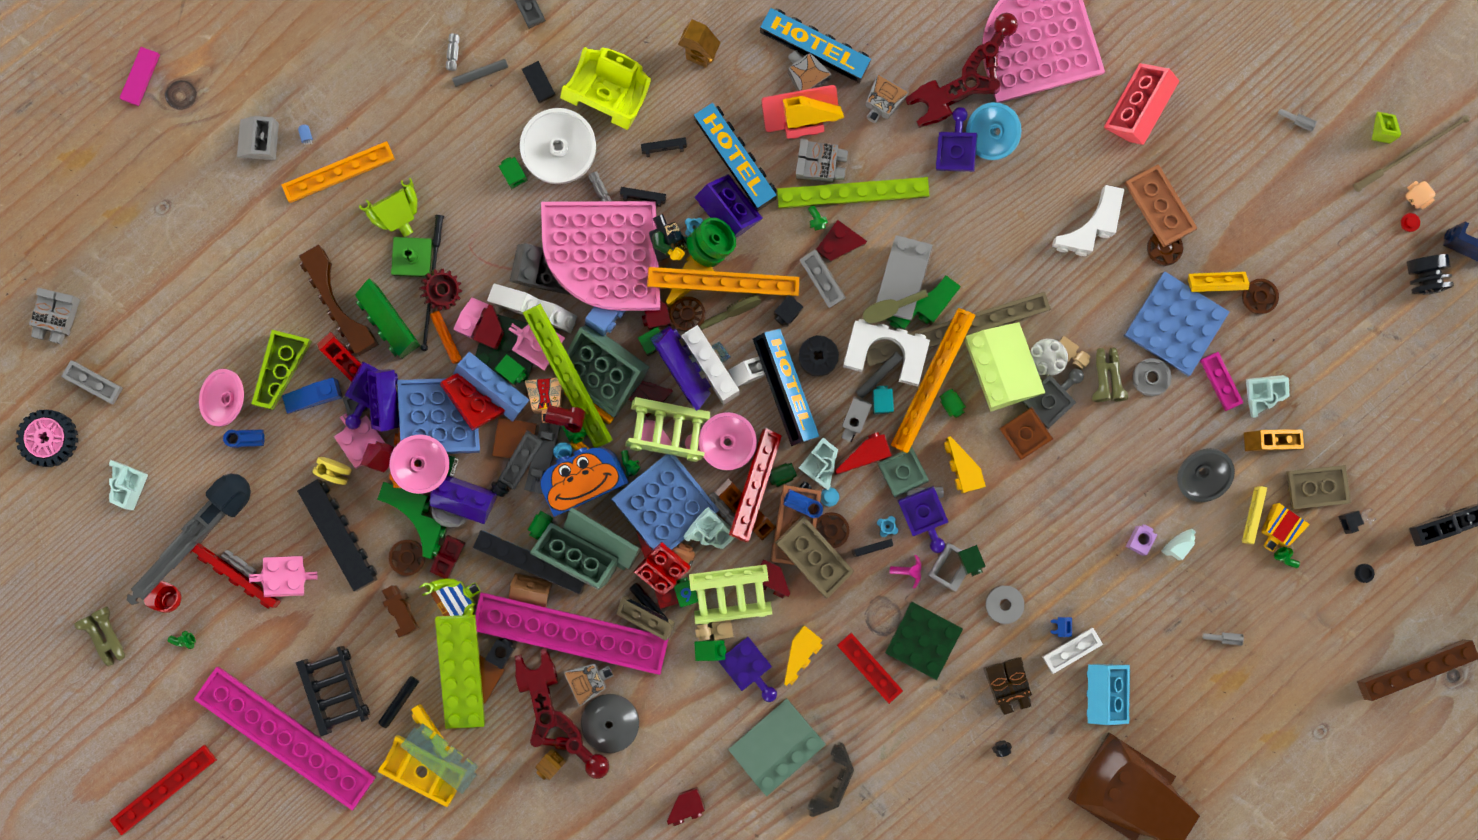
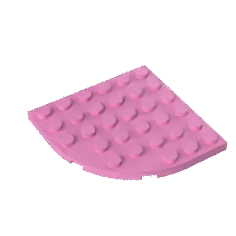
M999 0L992 10L984 29L982 44L990 41L996 32L994 22L1000 14L1011 13L1018 20L1017 31L1013 35L1005 37L999 47L996 73L997 79L1000 82V91L997 94H993L996 103L1006 102L1105 73L1083 0ZM983 59L987 77L990 78L989 70L986 69V59Z
M656 201L541 202L543 252L547 265L558 283L577 299L601 309L616 311L660 310V288L647 287L648 267L659 268L649 236L650 231L657 229L653 218L656 217Z

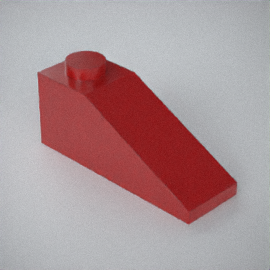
M330 332L317 346L352 382L361 362Z
M879 432L868 435L869 439L865 440L835 470V474L844 473L891 457L885 435H879Z

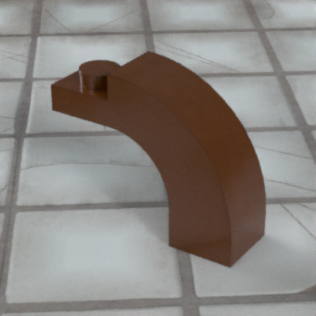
M727 479L715 493L736 514L742 492L732 481ZM758 511L752 532L763 541L776 527L762 512Z

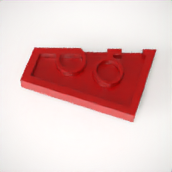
M458 373L440 383V386L472 431L505 412L502 407L492 403L488 396H483L475 389V386Z

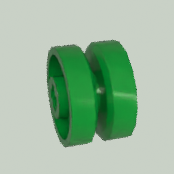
M707 218L687 238V248L690 255L700 265L706 267L719 265L736 247V237L733 230L728 224L718 218Z

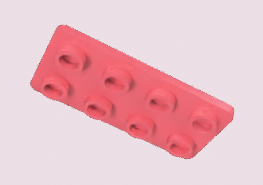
M829 85L762 98L765 130L767 132L785 130L787 139H796L800 136L817 135L824 132L823 122L817 125L810 124L799 128H788L785 120L783 99L804 96L838 106L836 86Z

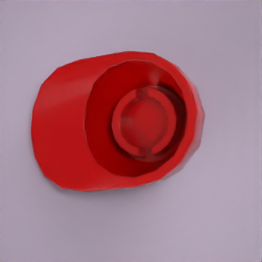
M161 581L144 599V603L153 610L170 613L180 606L181 592L174 585Z

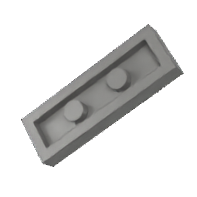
M816 249L800 259V262L829 308L846 298Z
M70 360L61 376L113 405L123 387L73 360Z

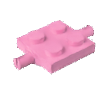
M512 323L509 331L518 336L512 351L545 371L549 362L529 324L521 329ZM556 332L561 343H563L565 337Z
M367 415L361 418V425L357 429H349L346 426L343 431L334 436L355 469L361 466L360 464L368 443L375 444L376 441L385 443L377 430L371 428V421ZM341 416L340 419L345 424V418Z
M303 556L263 558L261 574H249V582H261L264 597L304 596L305 580H317V571L305 572Z

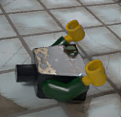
M663 214L654 217L653 221L657 229L650 231L649 236L657 261L668 257L672 260H681L685 255L684 251L688 250L687 237L682 235L676 222L667 224Z

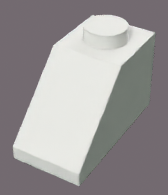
M759 356L743 361L729 369L737 387L766 376Z

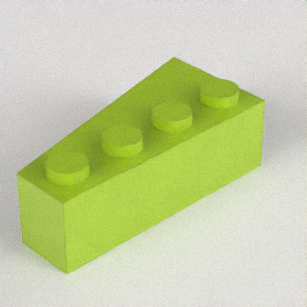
M271 330L252 405L269 410L275 409L312 343L310 339Z

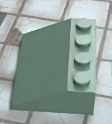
M587 325L579 328L567 350V354L593 403L612 417L617 416L641 384L650 368L606 335L603 337Z
M571 507L563 529L618 558L617 567L620 569H631L642 549Z
M786 698L728 750L767 797L826 744Z

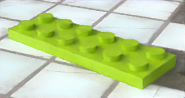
M476 615L437 616L435 618L445 729L484 727L485 715Z

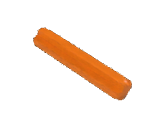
M439 311L431 313L430 317L453 364L459 363L462 358Z

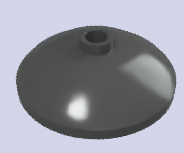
M1207 448L1198 450L1189 455L1181 464L1177 474L1178 487L1188 499L1196 502H1208L1217 499L1230 488L1234 480L1235 469L1233 462L1227 454L1218 449Z
M616 694L601 695L592 700L585 708L581 718L582 733L585 740L594 749L604 753L619 752L627 748L636 738L639 730V716L634 705L626 698ZM607 721H611L613 723L612 728L606 727Z

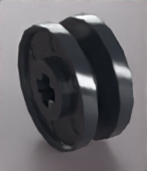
M816 335L808 338L803 342L799 350L800 365L806 373L812 376L822 377L828 375L835 369L838 363L839 352L837 346L831 339L825 336ZM814 353H823V359L815 360Z

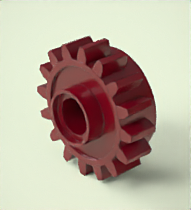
M436 269L432 270V275L430 273L425 275L427 280H421L424 286L419 287V290L424 293L420 295V298H426L424 304L431 303L430 309L437 306L438 311H441L443 307L445 310L450 309L449 304L455 306V300L461 299L458 296V293L462 292L459 289L461 282L456 281L458 276H452L450 270L444 273V269H440L439 273ZM438 285L444 287L445 292L443 295L438 293Z

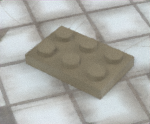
M1346 465L1286 471L1291 510L1351 503Z

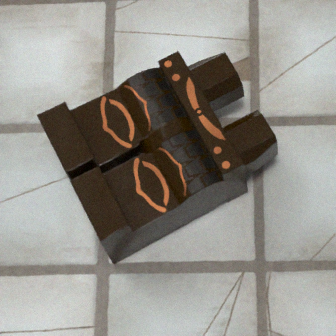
M1021 657L983 668L995 703L999 705L1004 715L1014 712L1011 702L1018 700L1020 709L1031 707L1030 696L1032 693Z

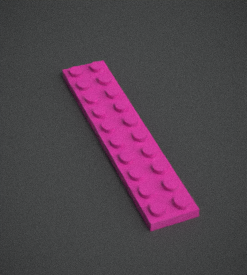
M483 592L480 593L475 613L477 632L649 673L661 674L668 640L665 641L648 631Z
M219 666L214 669L194 698L199 704L352 811L376 779L375 775Z

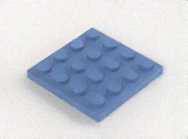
M1163 272L1124 336L1185 375L1190 376L1228 316L1229 311L1199 292H1191L1188 285L1167 272Z
M447 378L397 380L400 441L412 435H427L439 441L447 451V454L480 453L479 428L471 430L440 386L441 381Z
M669 454L662 457L611 498L651 550L661 542L672 550L684 540L683 536L689 527L707 507L715 513L719 511L678 458Z

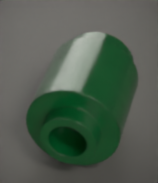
M784 463L771 469L769 476L771 485L780 487L797 477L792 463Z

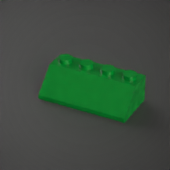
M370 278L366 280L355 294L358 299L356 303L362 311L364 309L367 311L369 322L373 326L377 325L380 330L377 333L382 340L389 342L391 346L388 348L395 357L398 355L403 359L421 345L379 286Z

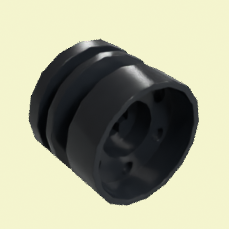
M1448 254L1427 256L1406 262L1408 274L1418 275L1417 279L1410 281V285H1420L1411 289L1412 294L1430 295L1454 287L1453 282H1444V280L1452 278V274H1442V270L1451 267Z

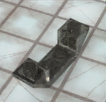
M839 741L838 745H833L830 755L833 756L832 761L845 766V768H841L838 773L837 787L833 786L829 795L832 798L831 801L817 795L815 799L811 798L807 807L810 810L809 816L811 817L839 807L853 775L854 768L844 743Z

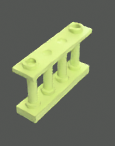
M638 397L634 398L631 404V409L636 410L637 413L634 438H629L625 446L630 447L634 451H641L643 449L687 458L686 460L691 462H697L704 457L705 452L697 450L701 425L709 420V411H696L694 408ZM647 413H652L656 416L652 442L641 440L644 417ZM666 416L673 417V420H675L671 446L660 444L663 419ZM685 420L692 421L693 423L690 449L679 448L682 421Z
M766 565L689 574L691 591H697L699 610L694 611L695 624H708L717 621L772 615L771 601L765 602L763 582L769 581ZM755 583L757 603H745L744 584ZM735 585L738 605L726 607L724 587ZM716 588L719 608L707 609L705 589Z

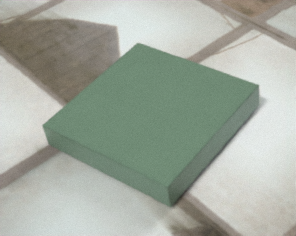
M912 447L908 454L902 451L877 463L894 498L929 482Z

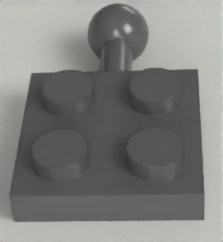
M1072 369L1069 373V378L1061 386L1049 375L1042 381L1045 394L1021 402L1028 409L1032 407L1045 427L1049 429L1076 403L1066 391L1074 383L1082 382L1084 373L1080 369Z

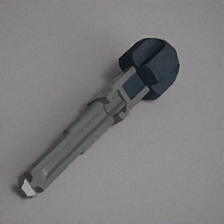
M230 473L223 475L206 491V497L209 501L183 526L179 536L131 588L133 595H127V601L131 605L138 604V598L144 600L198 543L201 544L208 534L226 515L236 517L246 506L250 499L251 490L249 483L244 477Z

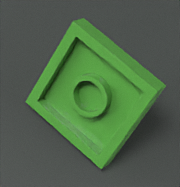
M394 237L391 275L426 277L427 273L431 274L433 240L429 238Z

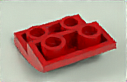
M661 542L638 565L634 573L664 596L676 585V581L690 570V565Z

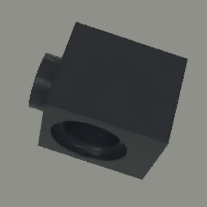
M788 295L774 311L776 316L774 319L782 326L784 324L789 326L803 310V306L791 295Z
M506 638L502 640L497 639L485 660L503 669L515 650V647L512 646L513 642ZM498 647L506 649L505 657L502 658L497 655Z

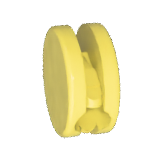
M317 458L316 463L318 465L313 468V474L336 484H347L348 479L341 474L350 475L352 471L350 467L329 458Z

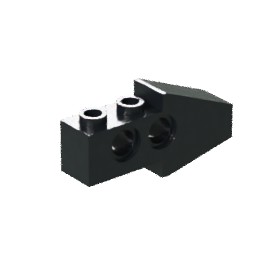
M1478 504L1434 517L1410 527L1409 530L1415 546L1427 545L1477 527Z

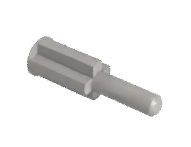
M1283 109L1278 111V114L1293 120V124L1311 132L1316 126L1317 121L1301 114L1296 116Z
M1222 632V635L1204 633L1202 636L1203 639L1222 641V644L1242 646L1244 641L1243 634Z

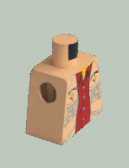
M558 378L526 380L525 383L534 414L541 413L542 423H547L545 422L548 406L552 405L562 408L563 388Z

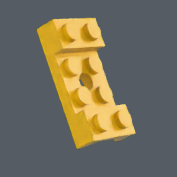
M397 735L378 772L448 807L467 770ZM419 766H424L427 769L425 777H420L417 774Z

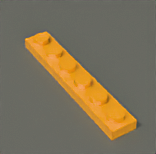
M386 141L281 185L288 202L292 203L392 162L395 158L389 143Z

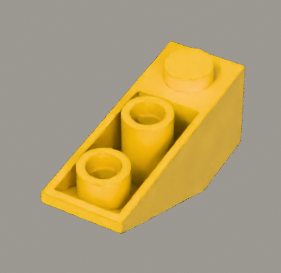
M804 96L783 99L785 120L788 128H799L810 124L817 125L821 122H833L844 118L841 106Z
M951 436L947 437L944 447L946 453H950L952 459L949 461L951 471L956 473L957 479L954 481L957 490H960L962 494L986 487L981 468Z
M804 625L791 641L784 685L786 686L789 683L793 685L799 677L797 672L801 668L804 670L811 662L808 658L812 653L817 654L823 646L821 644L822 639Z

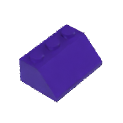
M729 174L706 184L695 196V199L708 216L723 220L733 230L736 238L763 219Z
M392 369L367 371L371 428L378 431L399 428L398 392H396L397 373Z
M447 475L443 483L431 491L430 506L485 525L498 495L489 489Z

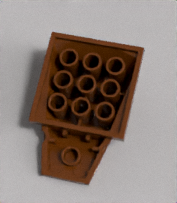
M1108 733L1068 796L1069 800L1130 840H1137L1139 835L1149 836L1156 840H1186L1200 817L1171 785L1176 778L1175 775L1111 733Z

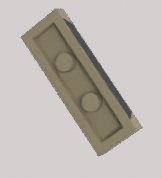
M627 596L621 599L617 611L618 616L665 641L669 639L675 623Z

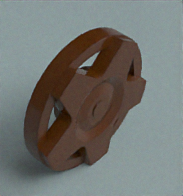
M1153 234L1147 243L1148 255L1152 261L1159 265H1172L1182 256L1184 249L1182 240H1177L1178 244L1173 242L1163 248L1157 236ZM1152 242H1153L1154 245H1155V248H1154L1153 250H1151V243H1152ZM1173 254H1178V256L1173 260ZM1157 257H1162L1164 262L1158 260Z
M1255 279L1249 282L1248 292L1250 296L1246 297L1247 290H1243V304L1252 313L1266 314L1272 311L1278 304V289L1267 279ZM1257 282H1263L1261 286H1257L1256 284H1254ZM1270 288L1273 289L1275 295L1270 293ZM1267 304H1273L1268 310H1266Z
M829 512L817 519L815 529L833 548L840 547L847 541L850 529L847 520L842 515ZM829 516H837V518L831 520ZM821 520L822 527L817 529V525ZM844 523L846 526V532L842 530V526ZM837 539H838V540H843V541L840 542L839 544L834 545V544H835V541H836Z
M401 540L394 544L389 552V564L400 575H414L424 566L425 557H423V549L416 541ZM410 543L416 545L418 548L413 549ZM401 544V550L394 551ZM422 556L421 563L419 564L418 558ZM393 560L398 562L397 567L394 566ZM407 568L413 570L412 572L405 573Z

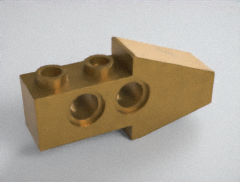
M691 19L685 27L678 45L685 48L687 60L707 68L709 63L712 64L721 42L705 24Z

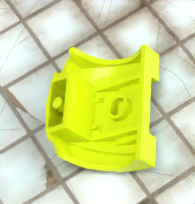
M584 47L572 78L562 87L560 98L575 106L582 102L611 116V123L628 130L643 104L651 78L642 71L643 67L638 62L622 53L604 47L600 50Z

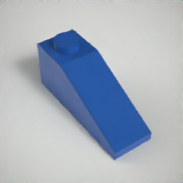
M332 377L284 394L282 398L286 412L290 414L342 399L343 396L339 381Z

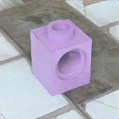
M1147 525L1136 526L1125 547L1142 556H1146L1157 534L1153 533V529ZM1140 534H1144L1146 537L1144 544L1138 541Z

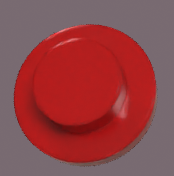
M1414 213L1405 214L1401 218V227L1407 232H1414L1420 227V218Z

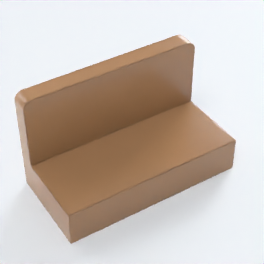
M515 573L510 585L509 599L547 608L552 582Z

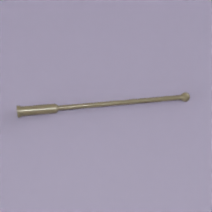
M1464 115L1460 121L1384 169H1379L1358 183L1356 182L1353 184L1354 189L1360 192L1364 187L1382 177L1384 172L1460 124L1469 122L1470 117Z

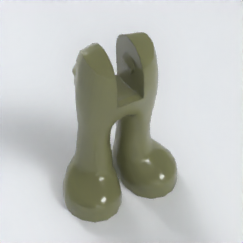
M1104 348L1097 349L1096 367L1099 386L1098 390L1092 395V402H1105L1110 399L1114 402L1128 400V393L1123 389L1121 382L1119 355L1116 348L1109 349L1110 363H1106ZM1108 370H1109L1110 373H1111V380H1112V384H1111L1112 392H1111V393H1110L1109 382H1108V374H1107Z
M104 607L92 613L91 616L74 623V626L77 630H85L90 635L102 661L106 666H111L114 664V660L109 652L110 649L119 661L125 658V653L110 624V610L108 607ZM96 622H98V625L102 629L106 637V642L103 640L99 632V629L96 625Z

